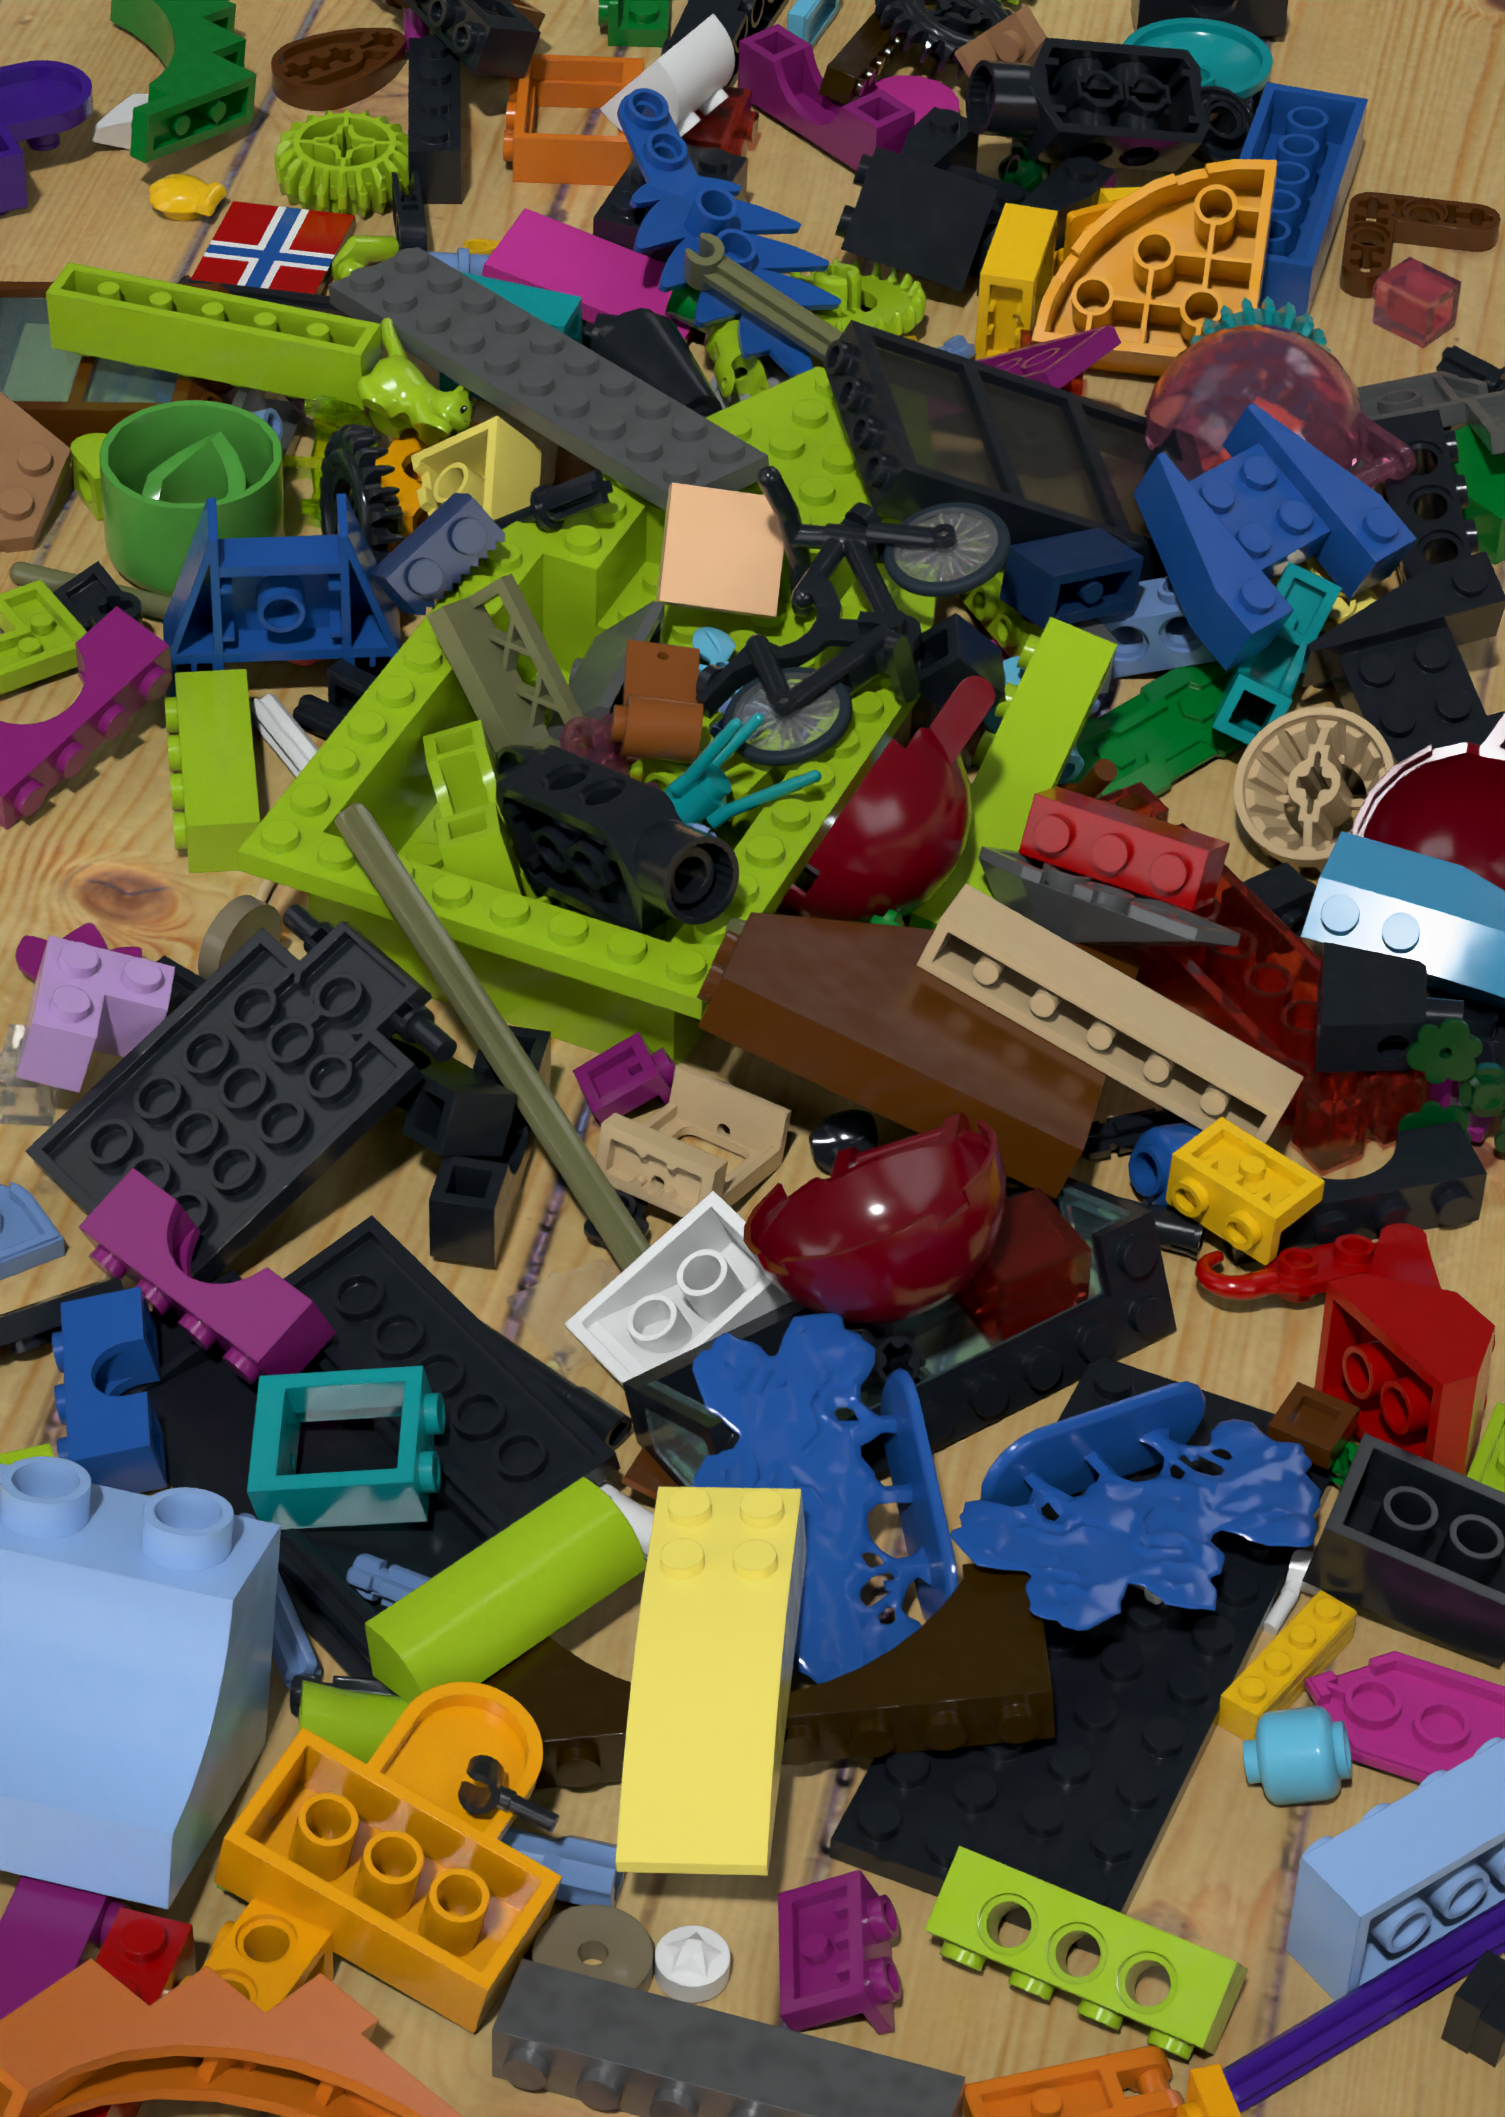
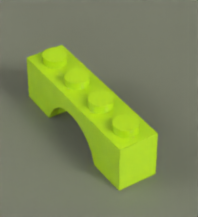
M476 720L422 736L426 764L442 817L435 820L439 851L446 871L522 895L511 833L496 802V783H498L497 779L499 776L482 720Z

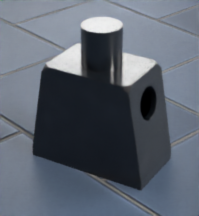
M1324 942L1317 987L1314 1072L1412 1071L1413 1069L1407 1062L1406 1053L1408 1048L1418 1041L1417 1032L1419 1028L1426 1024H1433L1439 1027L1444 1020L1449 1018H1460L1463 1020L1464 1001L1426 997L1427 966L1421 961Z

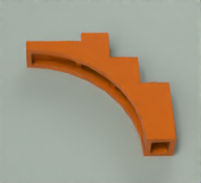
M90 1958L0 2020V2117H67L99 2106L154 2099L218 2102L273 2113L282 2117L463 2116L370 2041L379 2019L322 1973H319L266 2013L208 1966L202 1968L149 2006Z

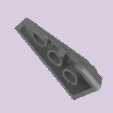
M983 846L981 848L979 861L995 900L1068 942L1116 947H1226L1238 945L1241 934L1178 906L1019 854V851Z

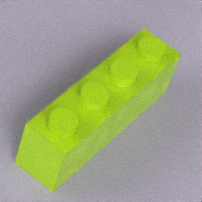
M247 670L175 673L176 697H164L166 732L179 734L167 735L169 771H181V773L170 774L172 810L184 809V812L173 813L175 849H187L189 873L237 871V850L260 823Z

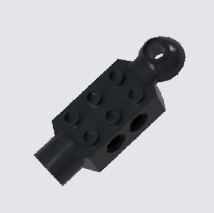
M1046 37L1025 63L991 60L979 61L971 72L966 91V116L971 131L977 135L1019 138L1032 159L1036 162L1063 163L1069 156L1074 155L1090 158L1097 164L1106 167L1176 172L1190 156L1206 163L1239 159L1254 119L1253 111L1246 102L1229 89L1214 85L1201 87V68L1190 52L1184 49Z
M509 745L502 747L496 753V768L499 776L497 779L498 783H496V802L511 833L515 854L519 860L520 867L536 890L608 923L645 935L670 918L690 925L707 923L718 917L730 904L739 881V865L735 852L724 840L684 824L678 816L671 799L662 789L645 784L622 772H616L592 762L588 758L580 757L554 745H550L543 750L534 746Z

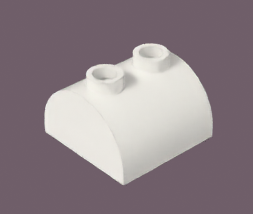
M713 13L603 105L600 110L618 129L623 131L617 117V110L622 99L636 89H652L666 99L669 113L680 137H682L701 121L695 113L697 109L706 116L729 97L722 88L733 75L735 54L731 39L722 23Z

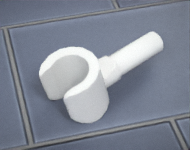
M1304 1549L1294 1551L1285 1585L1264 1622V1631L1272 1635L1277 1634L1295 1603H1297L1300 1591L1316 1595L1319 1590H1322L1302 1581L1314 1552Z

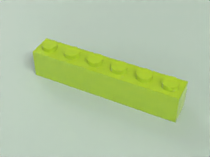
M70 262L66 264L46 292L51 347L54 349L74 352L81 356H94L123 362L135 367H148L178 373L185 377H198L228 383L239 388H252L282 394L289 398H302L332 404L343 409L365 410L366 406H364L357 394L358 379L370 374L379 359H383L381 324Z
M1053 617L1049 618L1041 638L1033 634L1029 635L1017 663V668L1025 671L1018 686L1010 682L1006 684L1005 695L1000 698L994 716L1002 719L996 734L988 731L984 732L971 764L980 769L973 784L970 783L972 817L965 849L952 875L927 903L907 915L911 917L908 927L935 929L944 912L966 883L995 900L979 861L981 848L983 846L1019 851L1034 794L1057 787L1107 678L1117 644Z

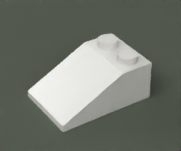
M712 1191L565 1322L564 1325L623 1386V1382L775 1310L792 1300L769 1281L744 1243V1225L746 1222L722 1198Z

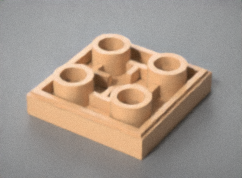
M672 482L668 489L656 602L665 603V605L760 618H775L777 615L784 545L776 516L765 495Z

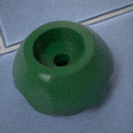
M1015 142L1011 145V155L1003 159L998 166L1000 181L1018 184L1025 190L1033 192L1049 176L1050 164L1049 162L1034 161L1022 142Z

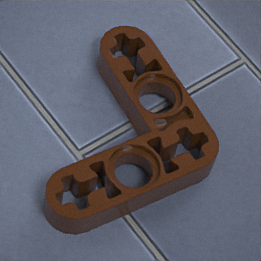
M1378 192L1357 194L1352 197L1349 203L1339 279L1340 288L1346 294L1361 299H1371L1382 295L1387 288L1392 243L1471 252L1490 250L1496 246L1501 222L1500 214L1489 206L1476 203ZM1366 218L1376 219V222L1366 221ZM1360 268L1370 269V272H1362L1359 270Z

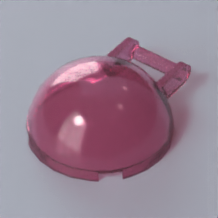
M1250 324L1226 327L1196 341L1180 352L1154 385L1144 413L1148 424L1144 437L1151 451L1155 447L1161 446L1171 431L1177 428L1194 435L1204 471H1209L1232 458L1222 444L1246 407L1252 403L1259 406L1345 470L1356 464L1361 457L1369 463L1351 472V474L1370 488L1388 478L1400 480L1411 474L1416 467L1415 456L1410 447L1364 415L1358 389L1337 358L1324 346L1307 336L1279 326Z

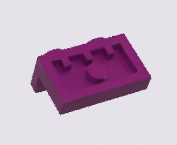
M860 1869L778 1893L780 2016L790 2030L797 2032L863 2013L879 2035L894 2031V2001L900 2000L902 1989L897 1968L892 1960L891 1940L897 1939L899 1936V1923L890 1898L885 1894L879 1896Z

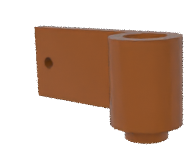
M627 639L623 705H614L610 728V742L621 743V756L691 765L696 760L703 724V704L697 703L696 700L698 695L696 694V683L699 677L700 649Z

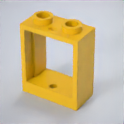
M1005 203L980 273L974 361L1032 345L1031 340L1041 300L1053 278L1058 211Z

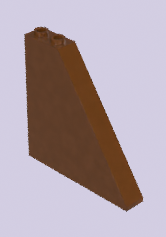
M751 912L740 935L727 930L697 995L698 999L708 1003L698 1028L917 1133L941 1127L944 1124L945 1117L963 1112L968 1118L973 1132L980 1133L976 1122L981 1119L997 1134L1005 1163L1006 1175L1057 1199L1084 1151L1106 1074L917 966L935 929ZM1069 942L1136 980L1144 953L1127 947Z

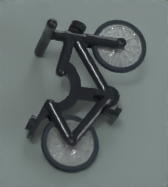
M769 465L762 467L757 474V482L776 516L788 559L791 607L793 612L801 617L810 615L814 608H816V621L806 634L798 640L783 646L769 642L764 635L754 634L747 640L744 648L724 668L713 664L705 667L696 683V694H698L696 700L697 703L703 704V715L711 718L740 689L726 709L723 727L725 728L733 718L741 719L743 726L755 713H762L765 720L736 753L744 759L760 765L789 766L811 760L823 754L841 739L852 717V700L850 696L881 673L890 675L896 698L908 703L912 702L920 688L913 660L914 651L921 645L923 640L920 623L914 617L905 615L902 611L898 610L876 563L885 564L890 578L904 590L916 595L948 597L971 591L993 578L1005 564L1010 552L1011 539L1009 530L996 513L980 505L953 502L925 508L909 516L900 524L882 523L881 518L873 508L865 503L858 502L846 513L845 519L840 524L828 523L826 526L803 524L798 506L779 470ZM810 549H821L812 562ZM844 557H846L872 612L860 611L857 620L842 619V605L832 582L829 580ZM828 646L847 647L818 669L800 667L818 656Z

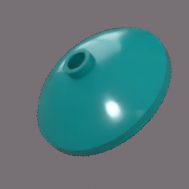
M1203 18L1162 20L1136 30L1123 43L1127 45L1188 50L1201 68V87L1214 85L1229 89L1244 101L1260 91L1266 85V82L1269 81L1272 73L1273 59L1268 46L1253 33L1222 21Z

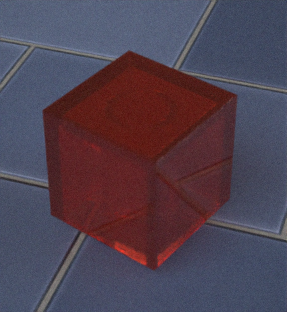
M1038 1187L1006 1200L1005 1213L991 1253L968 1284L955 1294L953 1298L995 1348L1088 1302L1092 1249L1041 1188Z

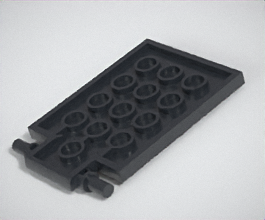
M300 904L292 905L283 915L284 925L304 942L303 947L307 954L300 961L264 928H261L25 1151L88 1215L91 1214L132 1168L175 1198L201 1232L193 1251L191 1263L192 1278L201 1282L210 1283L424 1078L417 1066L389 1041L395 1033L407 1043H418L438 1062L449 1060L457 1048V1043L434 1023L435 1016L433 1012L425 1006L432 999L430 992L348 921H341L336 927L330 922H320Z

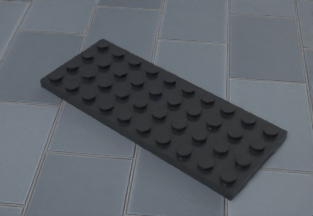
M1103 1357L1093 1363L1089 1362L1058 1421L1171 1383H1177V1381ZM1201 1390L1205 1397L1204 1416L1197 1431L1186 1445L1208 1446L1211 1442V1431L1219 1422L1231 1419L1252 1422L1263 1434L1267 1435L1268 1424L1275 1414ZM1223 1449L1211 1451L1219 1458L1225 1460L1232 1458L1231 1454ZM1185 1455L1180 1457L1193 1470L1204 1474L1216 1476L1221 1475L1224 1471L1221 1466L1200 1456L1194 1462H1191ZM1164 1461L1151 1468L1122 1478L1134 1482L1155 1478L1163 1469ZM1312 1463L1305 1474L1322 1491L1319 1498L1320 1508L1313 1514L1316 1521L1334 1485L1332 1481L1334 1473L1330 1469L1327 1470ZM1173 1465L1170 1469L1174 1478L1181 1479L1185 1474L1176 1465ZM1082 1491V1492H1079V1493H1076V1494H1073V1495H1070V1496H1072V1497L1081 1496V1495H1083V1494L1085 1493V1491ZM1046 1504L1041 1508L1042 1514L1046 1519L1055 1521L1059 1517L1050 1504ZM1221 1530L1213 1534L1211 1542L1225 1556L1221 1574L1211 1577V1583L1217 1589L1215 1611L1166 1605L1163 1601L1156 1605L1146 1600L1143 1590L1128 1584L1125 1595L1121 1600V1613L1088 1630L1077 1631L1063 1627L1056 1620L1043 1619L1053 1689L1055 1738L1031 1740L1020 1744L998 1743L958 1747L949 1751L927 1750L887 1754L874 1758L830 1839L829 1857L938 1897L958 1847L962 1846L1126 1915L1218 1725L1221 1694L1244 1671L1263 1632L1264 1622L1285 1585L1291 1557L1294 1551L1303 1549V1547L1265 1546L1250 1541L1243 1536ZM1026 1909L1011 1910L1001 1919L1004 1922L1029 1931L1031 1930V1918ZM1081 1938L1071 1945L1097 1956L1101 1955L1099 1944L1095 1938Z

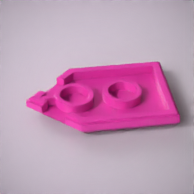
M1397 1651L1370 1658L1368 1666L1340 1675H1335L1333 1671H1328L1305 1678L1304 1687L1316 1706L1325 1708L1331 1714L1334 1722H1345L1352 1760L1420 1783L1435 1771H1449L1473 1757L1476 1751L1490 1739L1495 1737L1505 1738V1686Z

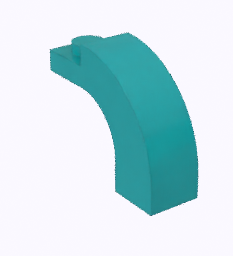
M1290 561L1287 562L1275 587L1294 611L1267 648L1235 666L1212 720V728L1247 745L1264 727L1287 713L1293 701L1291 696L1301 672L1307 644L1317 639L1342 589L1341 586Z

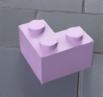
M49 935L32 991L16 1078L80 1093L93 1050L124 1058L166 1018L175 967Z

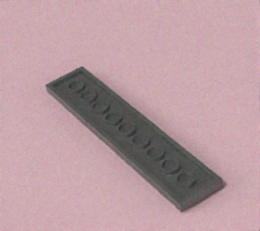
M419 247L400 250L392 258L371 267L358 268L352 271L349 276L328 284L331 305L354 319L381 324L384 318L389 317L393 321L392 324L405 351L591 466L601 470L604 474L666 511L669 485L672 482L738 491L757 482L759 470L769 465L767 454Z

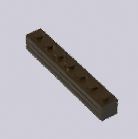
M873 13L827 65L818 94L825 97L828 96L835 101L838 100L839 103L844 105L850 103L855 96L860 98L865 86H870L875 74H880L884 63L888 64L893 53H898L902 42L907 37V33L900 32L895 39L890 40L889 33L894 21L881 28V15L877 17Z

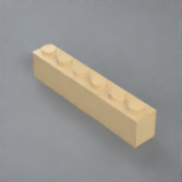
M967 883L942 915L917 963V966L1202 1130L1206 1129L1220 1117H1223L1266 1144L1304 1078Z

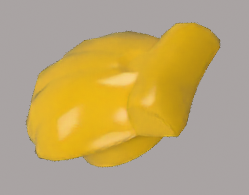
M169 174L151 184L149 202L155 209L163 211V214L169 219L191 221L199 218L201 215L212 216L218 203L227 195V191L218 182H212L208 185L198 177L189 174Z

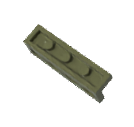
M512 574L497 579L468 598L442 606L426 616L478 720H482L487 738L495 753L502 747L509 745L534 746L542 750L550 745H554L610 769ZM498 596L501 597L510 615L507 632L499 630L494 626L484 606ZM519 653L531 657L538 671L535 687L524 683L516 669ZM547 708L559 712L565 724L563 742L551 737L544 724Z

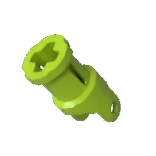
M728 320L712 326L704 339L705 348L710 358L715 361L713 371L718 388L724 398L730 397L732 393H746L754 396L769 389L768 379L761 358L745 359L741 356L737 336L739 320Z

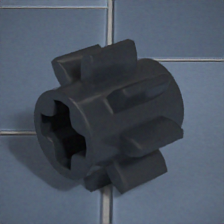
M893 1323L869 1324V1331L866 1329L850 1330L859 1333L866 1342L875 1347V1365L861 1385V1393L868 1391L870 1405H881L882 1391L886 1379L896 1369L902 1368L908 1371L912 1380H914L920 1367L926 1365V1360L920 1358L918 1348L913 1342L917 1335L914 1330L894 1333Z

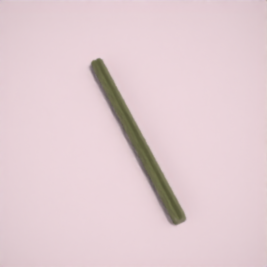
M361 803L351 804L335 817L336 827L503 1086L517 1094L516 1106L624 1271L651 1245L369 810Z

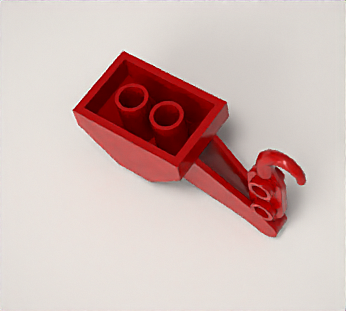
M1395 1223L1387 1225L1381 1230L1378 1242L1376 1243L1361 1235L1346 1234L1339 1236L1335 1242L1307 1249L1287 1248L1281 1251L1279 1256L1262 1269L1238 1276L1220 1274L1212 1269L1224 1260V1255L1220 1251L1205 1254L1197 1261L1195 1276L1200 1285L1210 1293L1227 1299L1253 1300L1277 1294L1286 1301L1299 1303L1309 1301L1314 1295L1326 1292L1314 1389L1360 1407L1358 1424L1353 1433L1361 1440L1364 1433L1467 1476L1479 1443L1483 1410L1487 1404L1486 1389L1491 1355L1495 1347L1494 1334L1496 1326L1457 1292L1441 1289L1431 1258L1427 1235L1422 1229L1410 1224Z

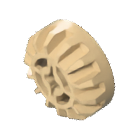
M1327 706L1295 710L1277 718L1264 727L1245 749L1239 761L1234 779L1236 810L1244 828L1266 857L1269 859L1273 857L1282 863L1287 862L1298 873H1301L1305 867H1316L1322 873L1338 839L1332 840L1334 828L1343 824L1350 816L1352 810H1360L1365 800L1353 798L1349 787L1342 777L1343 767L1352 770L1362 779L1368 795L1369 791L1388 770L1398 763L1380 732L1361 716L1344 709ZM1286 807L1298 808V822L1303 828V836L1290 826L1286 815Z

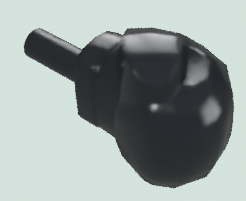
M856 1109L844 1110L830 1114L822 1119L819 1129L812 1131L809 1135L811 1154L821 1168L832 1173L838 1151L855 1146L862 1152L879 1146L877 1124L870 1112Z

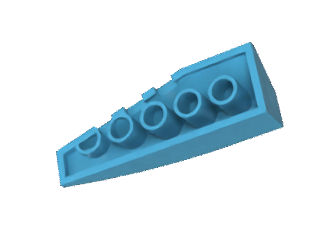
M1341 831L1319 877L1303 927L1301 939L1305 951L1322 955L1324 942L1418 960L1427 966V987L1505 1009V890L1461 865Z

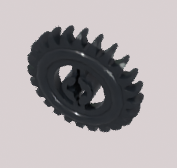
M875 0L876 7L874 12L877 17L881 15V28L894 21L889 33L890 40L895 39L900 32L907 33L903 44L904 52L909 50L913 43L923 45L919 58L920 63L925 61L928 55L939 61L938 72H941L947 63H957V79H960L965 71L956 58L955 51L976 38L977 36H973L975 31L985 32L1013 14L1011 10L1003 9V3L999 0ZM928 5H938L936 10H927L925 8Z
M347 424L341 426L332 434L324 451L325 457L322 459L321 470L323 475L320 477L319 483L321 490L319 499L322 535H338L336 494L345 493L378 565L389 554L388 544L405 539V536L402 535L404 513L401 506H398L400 501L395 495L400 492V489L396 487H381L382 476L390 474L395 470L393 466L389 465L375 466L376 460L389 452L384 447H371L381 440V436L374 434V429L370 426Z

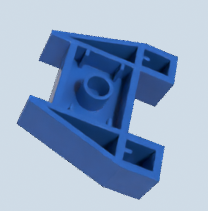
M1254 403L1246 407L1222 444L1232 458L1188 481L1166 453L1162 452L1157 455L1133 493L1190 628L1225 671L1267 648L1294 611L1270 581L1282 574L1288 561L1298 565L1314 556L1335 583L1342 587L1341 590L1350 600L1390 577L1417 540L1380 494Z
M345 493L336 494L338 535L218 539L216 498H207L163 620L164 642L170 645L172 680L166 690V697H176L175 673L225 670V663L342 658V660L378 677L402 647L399 611L395 603L369 574L377 566V562Z

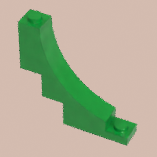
M111 0L110 21L123 27L145 42L159 56L166 67L149 84L148 102L133 108L131 157L143 163H148L253 122L257 74L244 69L246 39L234 33L236 4L228 0Z

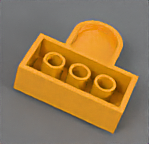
M475 1682L446 1683L433 1687L417 1696L401 1714L367 1764L302 1727L224 1836L214 1882L249 1903L255 1898L331 1932L333 1952L474 2034L520 1964L521 1959H523L535 1941L539 1930L548 1921L562 1876L501 1841L517 1815L505 1812L497 1807L486 1814H471L463 1809L458 1798V1792L463 1781L473 1783L480 1788H488L486 1784L473 1780L466 1773L472 1757L486 1755L498 1760L503 1766L505 1772L504 1786L516 1791L518 1795L529 1799L535 1788L543 1761V1743L539 1729L529 1712L513 1697L497 1688Z

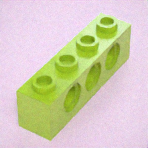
M962 1846L958 1847L924 1929L928 1933L944 1940L939 1953L942 1956L980 1972L986 1958L1013 1969L1008 1984L1050 2001L1054 1989L1058 1988L1082 1999L1077 2013L1116 2030L1120 2029L1124 2017L1152 2028L1147 2038V2043L1189 2060L1194 2047L1213 2055L1215 2054L1248 1972L1246 1967L1235 1960ZM1026 1909L1031 1918V1930L1027 1939L1018 1946L1003 1947L998 1937L1000 1920L1011 1910ZM1081 1938H1095L1101 1952L1097 1967L1086 1976H1072L1066 1965V1956L1070 1946ZM1150 1967H1165L1171 1981L1168 1995L1157 2005L1142 2006L1135 1994V1984L1139 1975Z

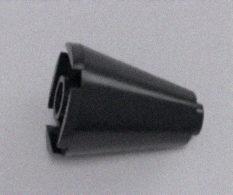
M638 308L621 313L605 324L597 334L602 340L595 349V353L704 418L723 410L720 401L681 333L669 318L656 314L651 309Z

